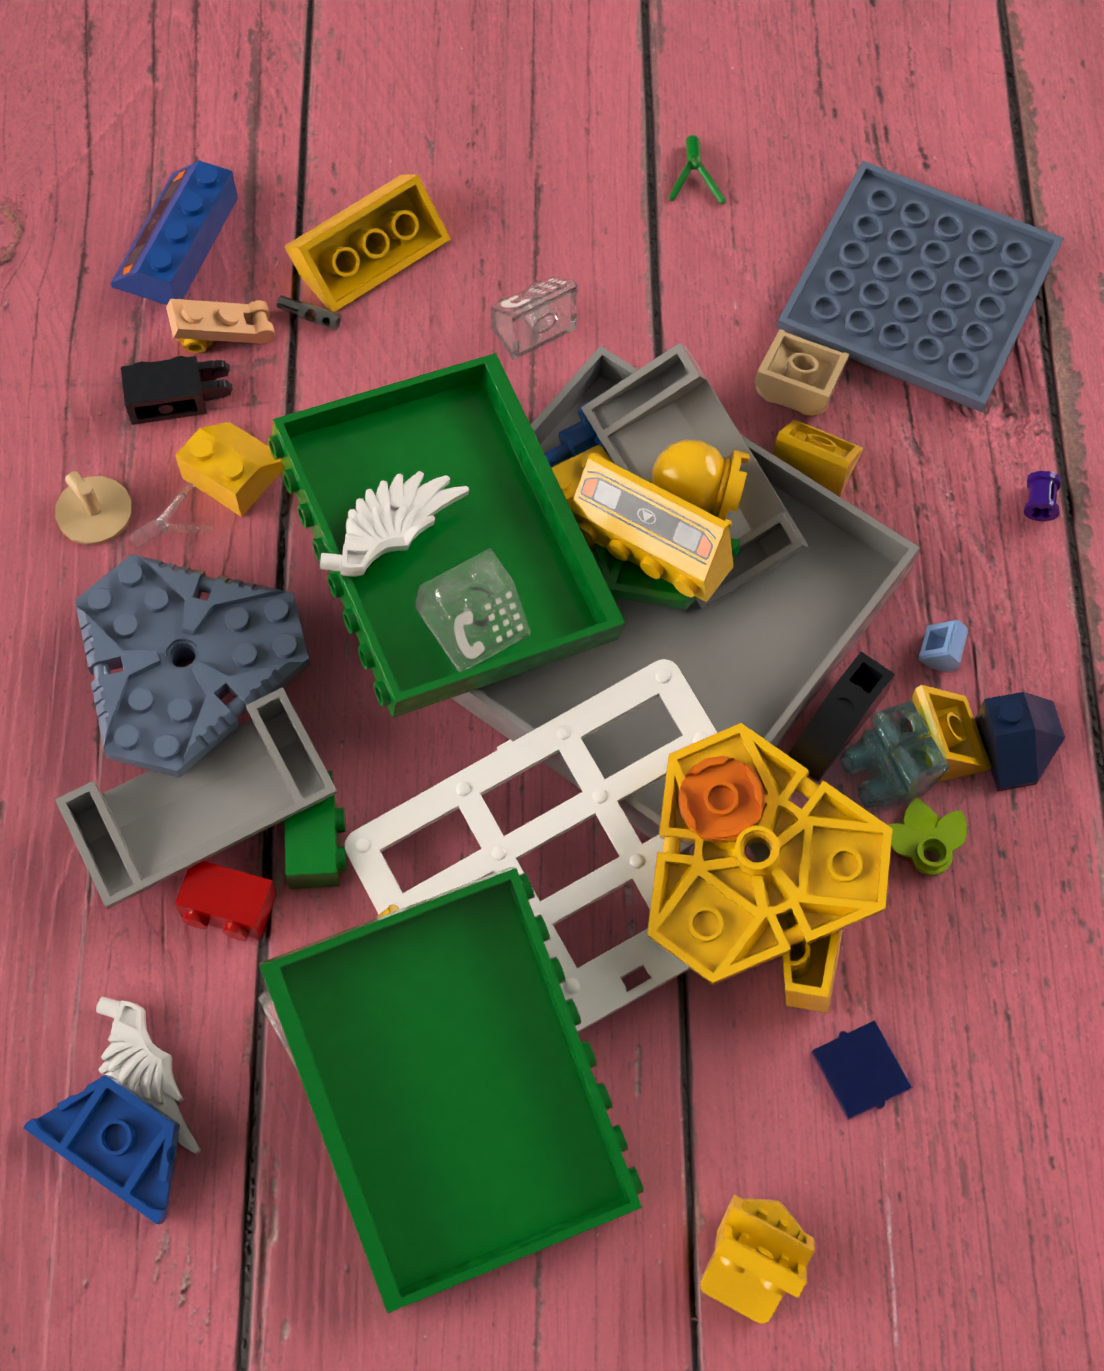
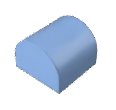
M959 620L928 625L918 660L934 670L943 672L957 670L964 651L968 628Z

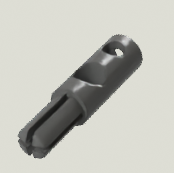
M282 295L277 300L278 308L297 314L302 319L337 330L341 323L340 314L304 301L301 303ZM311 309L315 311L316 318L312 316Z

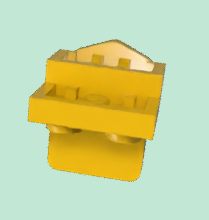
M734 1195L717 1230L715 1250L702 1275L700 1288L703 1293L757 1323L765 1324L771 1319L786 1292L799 1298L807 1283L806 1267L815 1252L814 1238L804 1233L802 1227L780 1201L756 1198L742 1199Z

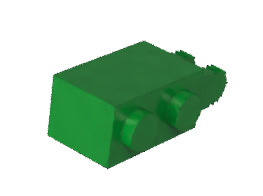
M327 771L334 784L333 771ZM335 795L285 820V876L290 889L340 886V872H347V853L345 847H339V833L346 832L345 808H338Z

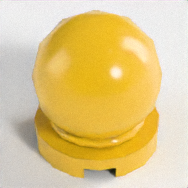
M685 439L671 444L659 454L652 468L651 483L728 522L730 529L732 521L727 520L726 516L728 510L737 512L747 472L740 471L739 469L741 462L748 463L750 454L733 449L730 458L726 457L724 459L716 447L701 440Z

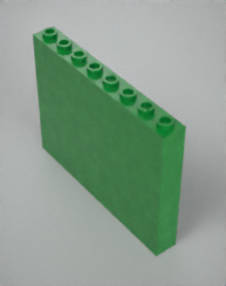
M496 353L273 419L272 436L268 437L269 448L275 460L281 459L285 469L282 471L286 489L289 494L295 493L300 503L297 505L298 515L303 527H310L315 539L312 540V546L319 563L321 553L342 555L349 510L354 509L356 511L357 499L362 498L365 502L366 490L372 489L376 496L381 481H387L389 490L397 474L403 475L404 484L409 478L420 471L424 473V477L419 487L445 475L450 477V482L444 489L461 486L469 487L467 496L434 515V525L420 533L412 541L408 550L384 553L369 565L364 575L344 576L340 575V571L329 570L330 574L327 575L328 585L333 597H340L345 607L342 614L346 628L350 634L356 633L361 646H358L361 663L365 670H372L377 681L374 683L377 700L382 707L387 705L392 718L618 640L625 621ZM511 591L513 597L507 599L506 593ZM500 597L502 603L497 605L495 599ZM515 602L516 608L511 610L509 605ZM490 603L491 609L486 611L484 605ZM504 608L506 613L500 616L499 610ZM466 611H472L473 622L463 626L469 645L472 647L477 641H480L485 648L483 653L474 659H469L462 653L455 637V619ZM518 613L520 618L515 621L513 615ZM494 614L495 619L490 621L488 616ZM508 619L509 624L504 627L503 621ZM522 624L523 629L518 632L517 626ZM498 625L499 630L493 632L492 627ZM512 630L513 635L508 637L506 632ZM501 635L502 641L497 643L496 637Z
M516 867L506 868L259 963L387 1314L642 1208L638 1194L644 1192L642 1182L635 1167L628 1168L622 1154V1152L628 1150L625 1136L619 1124L612 1127L606 1111L613 1108L609 1093L603 1082L596 1084L591 1070L592 1067L597 1066L595 1055L587 1040L581 1042L575 1027L581 1024L579 1012L572 998L565 1000L560 986L561 983L566 982L563 969L556 956L553 958L549 957L544 943L550 940L546 923L541 914L534 916L529 903V899L535 898L532 885L527 874L522 873L519 875Z

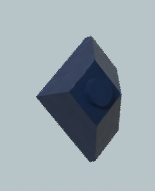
M1026 692L986 698L975 717L979 734L992 767L991 772L997 792L1036 785L1065 739L1054 701Z

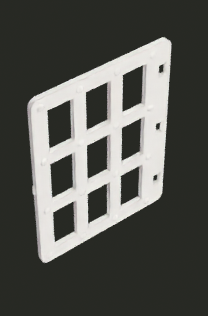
M667 659L657 660L512 742L510 739L496 747L498 750L354 830L345 841V851L378 914H380L389 905L395 904L399 909H402L509 867H516L520 875L524 871L518 859L590 818L597 816L620 857L542 901L539 900L535 891V898L529 899L534 916L541 914L546 923L550 940L544 943L549 957L553 958L556 956L563 969L566 982L561 983L560 986L565 1000L572 998L577 1007L581 1024L575 1027L579 1033L691 969L650 939L647 935L648 928L577 968L554 925L631 881H634L649 909L651 908L657 852L663 851L664 839L657 835L642 844L619 802L665 777L670 753L714 735L717 731L678 666ZM660 696L683 736L604 779L582 739ZM560 752L582 792L504 836L482 795ZM460 808L482 849L403 893L382 851ZM681 842L680 853L695 846V843ZM757 842L749 845L758 862H763L769 857L770 850L765 844ZM644 966L648 975L652 978L627 991L621 978Z

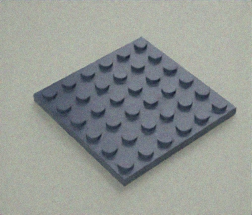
M862 161L777 321L776 329L784 330L786 333L842 353L846 352L849 354V359L983 412L1064 238Z

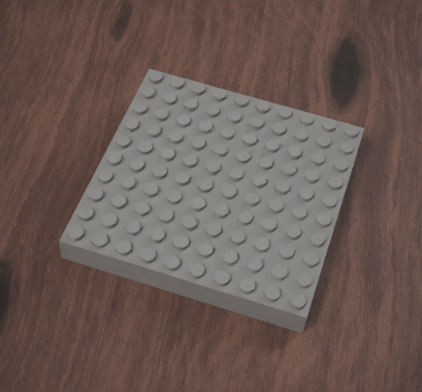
M600 346L532 422L531 427L543 452L545 453L561 445L558 438L559 432L581 421L578 414V409L581 405L598 397L638 369ZM741 435L807 542L808 548L704 608L700 607L696 599L686 610L616 598L615 602L625 621L618 640L466 692L451 699L508 739L515 741L655 661L667 659L678 666L717 733L742 723L777 747L911 572L920 547ZM594 548L591 552L601 571L597 550ZM660 696L583 738L582 741L604 779L683 735ZM560 752L542 761L545 765L580 788ZM666 776L619 802L630 824L651 839L659 835ZM695 846L680 854L693 856Z

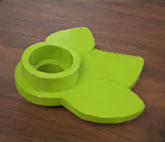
M914 798L904 814L903 824H888L893 829L891 848L897 854L910 858L914 867L922 874L928 876H937L947 871L953 860V852L964 844L967 836L966 818L961 810L952 811L939 819L938 815L919 798ZM928 851L935 853L938 861H928L924 857V853Z

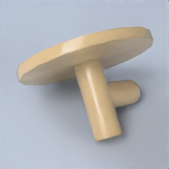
M77 471L71 472L66 476L65 481L69 486L61 493L55 510L56 521L64 535L70 540L83 545H100L115 539L127 528L132 517V501L126 488L116 480L104 476L82 478Z

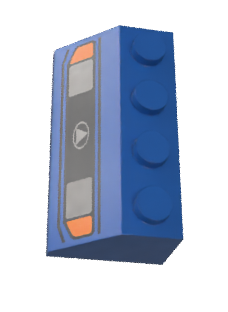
M199 160L172 173L111 281L112 288L164 305H168L170 299H184L238 199L232 170Z

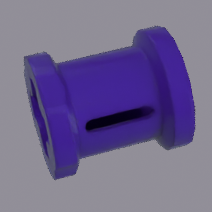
M1036 471L1027 476L1029 502L1024 506L1026 517L1035 521H1050L1058 517L1060 508L1056 503L1057 490L1061 486V477L1051 471Z

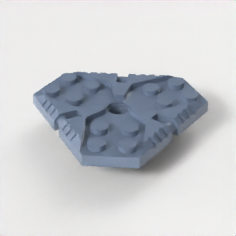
M131 554L75 599L88 669L91 675L94 674L95 677L91 682L104 753L108 760L180 778L240 726L237 717L247 710L245 705L282 687L284 688L311 665L294 594L291 592L262 585L257 586L254 583H245L242 580H233L221 575L214 579L206 577L205 571L192 570L189 567H179L176 564H167L160 560ZM202 592L210 594L208 601L200 599ZM193 660V663L189 666L178 667L184 661ZM123 667L124 671L112 674L110 673V670ZM230 693L234 699L225 705L221 699Z

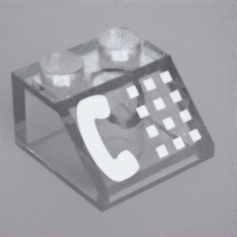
M552 276L544 281H537L531 284L526 290L512 297H504L490 307L491 329L513 360L577 329L578 285L572 279Z
M491 548L419 586L415 608L458 672L477 665L530 635L531 631L514 581Z

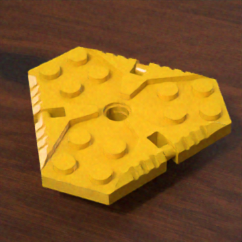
M742 723L674 751L668 756L659 836L661 839H664L663 851L657 852L647 933L650 939L712 985L791 952L790 946L805 940L806 944H810L836 931L884 912L886 909L893 829L824 780L820 785L807 777L809 774L807 768ZM726 756L734 758V760L740 761L743 764L745 763L755 771L762 782L765 805L761 820L756 826L743 830L734 842L719 844L703 840L689 830L680 814L678 793L682 781L691 767L706 758ZM797 791L809 799L802 809L790 801ZM681 842L695 843L694 856L680 854ZM757 842L765 844L770 850L769 857L765 861L758 863L750 861L745 855L746 848L750 844ZM792 912L797 925L782 930L777 918Z

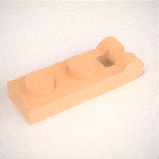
M170 299L166 307L173 338L260 344L268 343L275 338L273 324L268 322L270 312L265 301L257 300L249 304ZM246 322H251L254 325H247Z

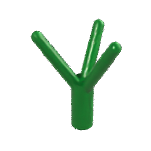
M695 135L687 137V163L669 195V200L674 201L691 170H698L718 202L722 205L725 204V197L701 162L699 137Z

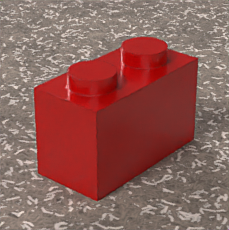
M203 861L187 870L175 901V906L180 916L183 917V922L192 927L207 929L208 925L223 929L225 935L236 940L246 941L248 937L260 940L277 892L272 880Z

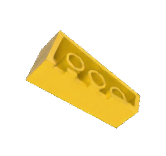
M792 912L779 918L782 930L797 925ZM843 929L810 944H806L805 940L790 946L791 952L782 955L786 1006L829 1013Z

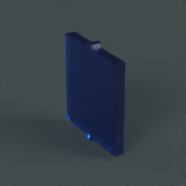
M875 1020L849 1033L841 1031L837 1039L811 1052L848 1120L874 1107L882 1109L886 1101L912 1088Z

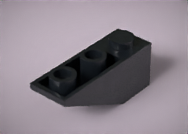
M860 652L837 681L787 755L809 770L808 775L819 782L885 698L895 674L863 652Z

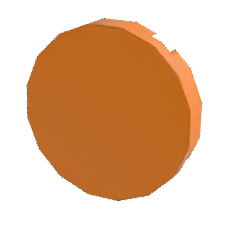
M726 756L706 758L691 767L685 775L678 793L680 814L689 830L703 840L719 844L734 842L743 830L756 826L761 820L765 805L762 782L755 771L745 763L743 764L740 761L734 760V758Z

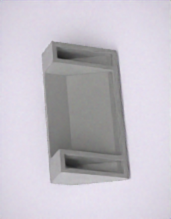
M678 343L581 407L614 464L650 483L652 468L659 454L671 444L685 439L701 440L716 447L724 459L726 457L730 458L733 449L750 454L748 463L741 462L739 469L740 471L747 472L737 512L728 510L726 516L727 520L732 521L730 538L740 540V551L733 559L734 567L710 599L705 602L696 598L701 608L710 605L776 568L809 547L690 350L681 343Z
M283 687L245 705L252 720L234 730L180 778L150 770L105 793H102L96 783L91 781L55 799L107 910L338 793Z

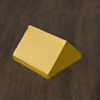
M794 419L778 433L773 455L834 494L841 496L863 451V447Z
M925 685L915 688L906 714L930 783H937L991 769L990 761L966 696Z

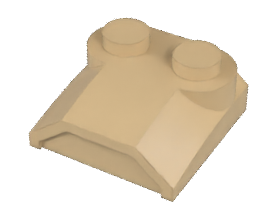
M779 329L757 371L754 382L756 390L768 402L785 406L807 416L822 414L827 410L830 398L846 365L849 354L836 351Z

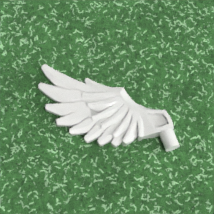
M420 471L409 478L404 484L403 475L397 474L389 490L387 481H381L376 496L372 489L366 490L365 502L362 498L356 500V511L354 509L349 510L342 555L321 553L320 569L340 571V575L355 577L364 575L369 565L384 553L408 550L412 541L420 533L434 525V515L467 496L469 487L461 486L444 489L450 482L448 475L433 479L419 487L424 477V473Z
M102 996L97 1004L96 1012L112 1017L114 1020L111 1034L108 1038L111 1044L101 1056V1059L105 1062L100 1066L99 1072L103 1075L114 1077L180 1124L178 1142L184 1148L198 1154L201 1149L191 1134L177 1105V1102H183L184 1098L174 1079L172 1071L173 1057L153 1044L147 1031L146 1010L138 1004L129 1001L120 1002Z

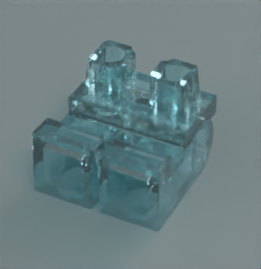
M912 700L878 711L872 719L875 725L874 729L865 731L858 742L845 749L840 756V762L846 773L851 775L863 771L868 781L862 782L858 788V796L865 808L882 805L884 811L888 812L897 808V806L913 801L914 798H920L949 769L932 736L925 738L929 730ZM906 718H908L913 726V732H909L907 728ZM926 753L932 760L933 767L931 768L927 764Z

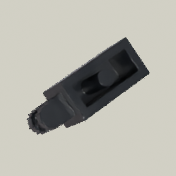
M177 356L170 360L137 362L133 365L121 366L124 402L131 424L135 425L207 414L205 401L231 396L233 391L232 384L228 380H220L228 376L230 372L229 364L221 359L198 362L196 356Z

